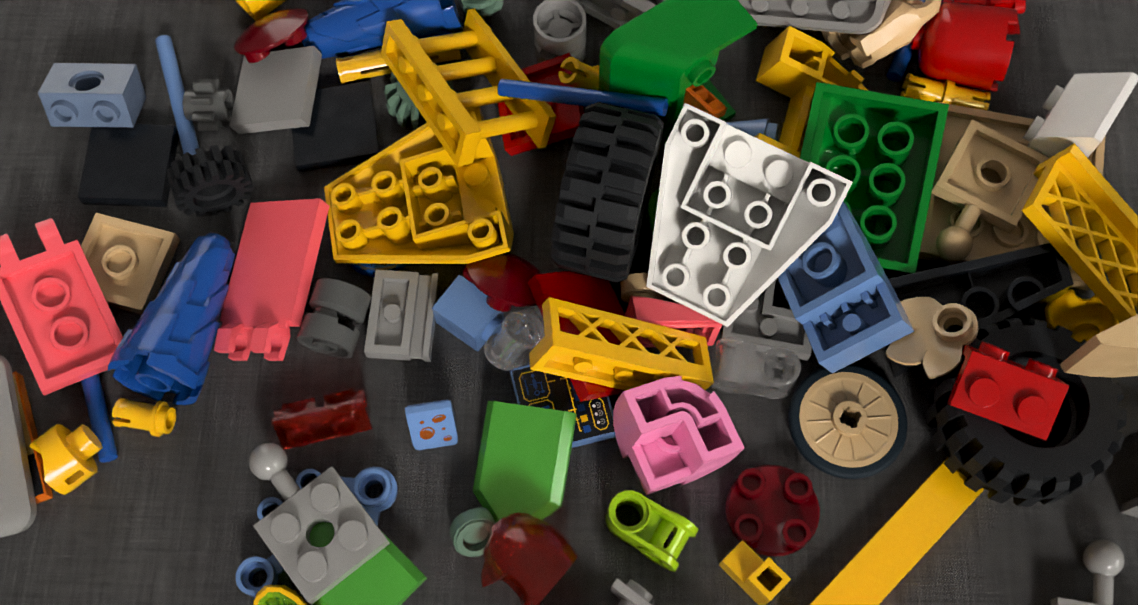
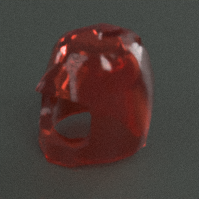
M512 513L501 518L491 527V536L482 552L485 561L481 573L482 588L498 581H504L518 594L521 600L520 605H539L579 555L567 537L552 524L528 513Z

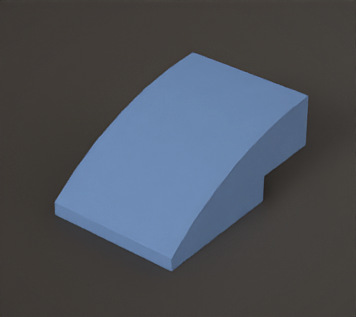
M843 201L832 224L778 277L795 319L803 325L818 363L831 373L914 332L909 318L881 264L849 208Z

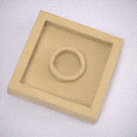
M95 213L81 248L108 306L142 315L149 302L155 300L180 239L176 233Z

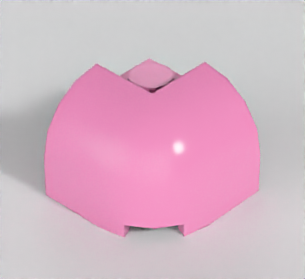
M682 376L662 378L623 391L613 409V426L622 458H630L646 495L678 483L682 486L726 465L745 449L724 404L714 391L710 394L699 385L682 380Z

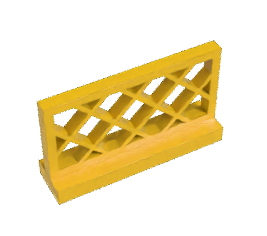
M1074 143L1037 166L1033 174L1038 178V181L1021 211L1121 323L1137 315L1134 306H1136L1138 312V216ZM1042 205L1048 206L1050 215L1043 209ZM1066 211L1070 216L1072 225H1070ZM1075 239L1078 240L1080 250L1076 245ZM1096 246H1097L1098 249H1099V252H1100V255H1101V258H1102V259L1099 258V255H1098ZM1105 273H1107L1110 284L1106 279ZM1125 279L1128 282L1131 293H1129Z

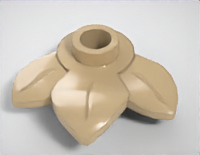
M915 297L900 301L914 332L891 343L886 350V356L902 365H918L923 363L925 373L930 379L952 372L961 362L965 345L971 344L978 334L979 326L975 314L961 304L949 303L942 305L931 297ZM951 325L962 327L957 332H946V329Z

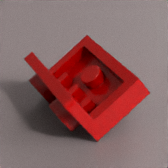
M981 341L979 349L965 345L962 352L965 360L947 401L949 405L1047 441L1069 389L1068 384L1056 377L1058 369L1030 358L1026 366L1007 360L1010 354L1009 351Z

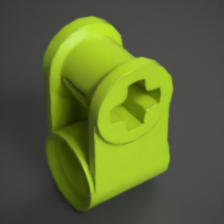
M624 490L616 494L611 500L606 513V525L615 537L639 550L652 562L672 572H676L679 566L676 560L689 537H695L699 531L685 517L665 509L634 490ZM621 505H631L638 510L640 522L634 526H625L618 521L615 510ZM673 532L674 535L667 548H664V543L670 533Z

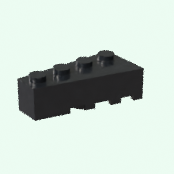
M1051 243L889 279L899 301L915 297H931L942 305L949 303L961 304L975 314L979 328L990 323L997 324L998 326L1003 319L1018 318L1061 297L1074 284L1066 260ZM951 325L946 329V332H957L962 327ZM889 359L894 378L921 365H902Z

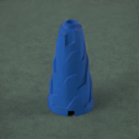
M341 0L334 3L333 8L307 21L305 25L307 37L302 43L304 47L315 46L322 53V59L346 53L355 55L382 47L386 21L402 19L411 33L419 39L462 31L463 26L454 0Z
M216 233L199 236L184 255L182 261L176 262L155 300L149 302L134 328L127 330L111 357L108 371L115 369L112 377L122 385L157 401L162 400L165 392L176 394L172 402L174 405H189L197 401L211 362H208V358L220 323L217 321L229 289V285L226 283L231 272L235 254L230 248L231 243L228 239Z

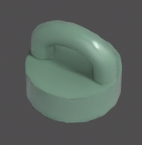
M478 507L459 514L453 520L450 526V537L456 551L461 555L477 557L488 553L495 546L499 538V530L490 511L487 508Z

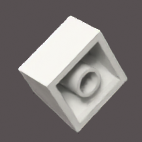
M1133 72L1074 74L1065 88L1056 85L1042 106L1049 111L1044 119L1037 116L1023 136L1025 140L1029 141L1027 147L1051 158L1075 143L1088 158L1102 142L1138 82V75Z

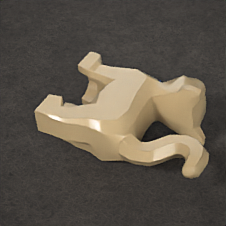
M891 0L881 24L867 34L821 32L829 47L835 52L834 57L841 60L851 57L855 65L865 68L910 44L921 27L939 12L942 0H925V2L920 0Z

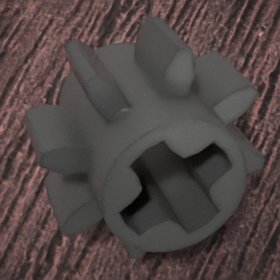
M199 79V82H193V89H187L184 92V115L189 121H198V131H218L219 127L225 126L224 121H231L234 98L229 89H220L219 79Z

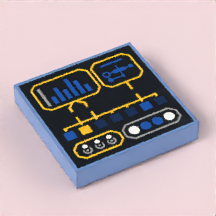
M530 365L509 369L517 404L577 414L572 448L616 437L613 426V409L609 396L580 402L570 378L531 370Z

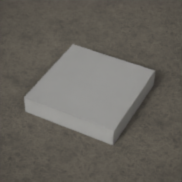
M315 46L271 51L266 58L256 63H249L244 56L230 127L238 134L310 126L322 53Z

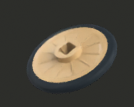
M850 364L834 373L823 367L808 375L796 388L790 401L788 412L790 433L802 456L818 470L838 478H866L885 470L900 454L907 436V415L899 394L882 376L858 365ZM842 413L851 418L854 417L856 420L854 428L840 422Z

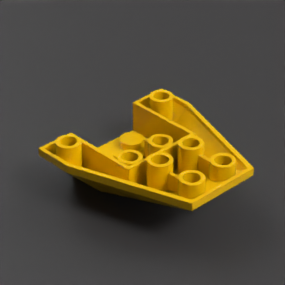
M480 107L466 109L477 122L484 120ZM425 123L324 187L326 204L330 206L328 222L333 260L336 263L469 264L511 251L514 232L499 163L490 137L480 140L473 164L457 167L430 126Z

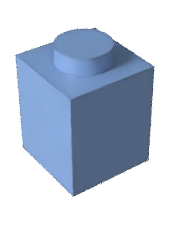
M460 274L432 307L436 323L477 352L485 342L488 344L493 343L505 325L503 312L491 308L486 302L487 295Z

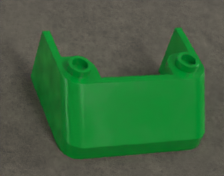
M664 0L620 26L604 40L600 48L599 90L667 98L666 116H658L664 122L661 148L665 149V143L683 108L686 88L691 85L695 87L703 85L727 107L725 115L719 119L726 122L735 116V110L709 79L716 71L715 64L719 51L755 30L758 23L738 0Z

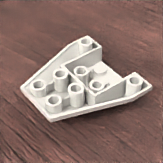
M685 103L665 143L646 287L728 327L832 224L853 182L812 162H806Z

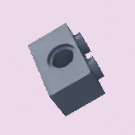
M53 63L38 91L49 123L53 127L133 128L146 99L136 64Z

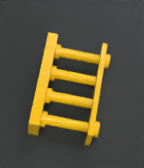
M475 8L467 10L462 32L420 39L411 33L402 19L386 21L381 56L457 167L473 164L477 146L483 138L525 130L538 149L546 148L556 114L545 101L499 96L498 83L500 79L530 82V80ZM465 48L472 60L436 65L430 60L428 54ZM485 75L492 87L456 93L446 81ZM505 102L513 115L477 122L466 109Z

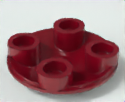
M285 9L265 15L243 31L235 41L234 49L237 53L244 55L249 63L259 62L270 54V49L283 43L286 46H292L303 41L307 37L304 26L308 21L309 15L304 9Z
M506 252L465 264L462 270L463 276L487 295L486 302L491 308L501 312H508L512 306L538 307L527 282L534 275L542 273L527 260Z
M761 465L742 471L733 483L726 500V517L732 533L739 542L743 540L755 553L770 557H780L797 552L812 539L819 524L820 507L812 482L806 475L779 465Z

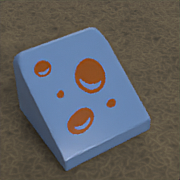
M446 399L407 405L405 407L406 419L415 450L445 447L458 443L456 417L451 400Z

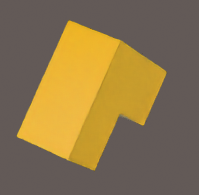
M743 540L719 564L758 605L769 603L791 580L771 558L768 557L763 561Z

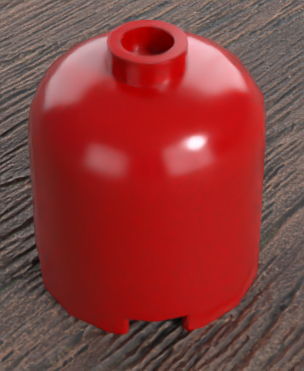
M960 2L941 3L939 12L921 27L910 44V49L918 50L917 63L920 70L928 78L944 82L950 80L955 81L956 85L997 92L998 83L996 81L1004 80L1014 48V41L1006 40L1008 24H1017V10Z

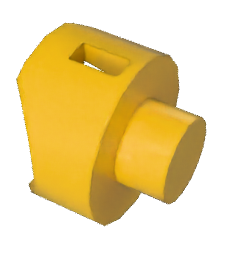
M61 424L54 425L29 445V447L42 456L44 481L55 491L63 495L70 493L97 473L98 467L93 455L103 448L98 437L87 426L81 425L71 432Z

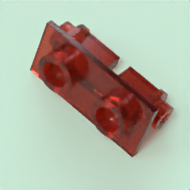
M354 387L349 388V390L324 395V406L317 408L315 397L292 403H282V408L274 410V418H271V423L284 450L336 437L350 436L372 429V424L366 410L368 405L364 389L355 391Z

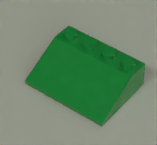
M816 82L800 159L809 163L812 162L853 182L844 199V203L858 223L888 279L915 273L949 105Z

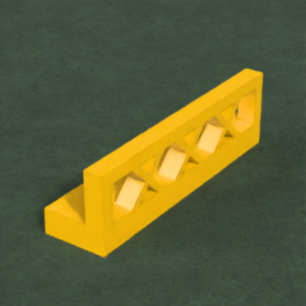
M548 297L542 304L545 337L529 353L531 370L625 391L662 378L682 376V380L695 383L704 390L714 383L707 340L704 336ZM559 317L569 319L581 333L575 335L560 331ZM600 326L610 329L622 343L620 345L609 343L597 328ZM638 336L648 338L661 353L658 355L648 352L636 338ZM681 346L692 349L695 363L688 362L675 347Z

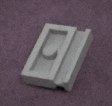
M375 270L364 348L367 358L411 361V359H422L424 362H431L436 321L432 307L438 301L439 273L420 275L419 272Z

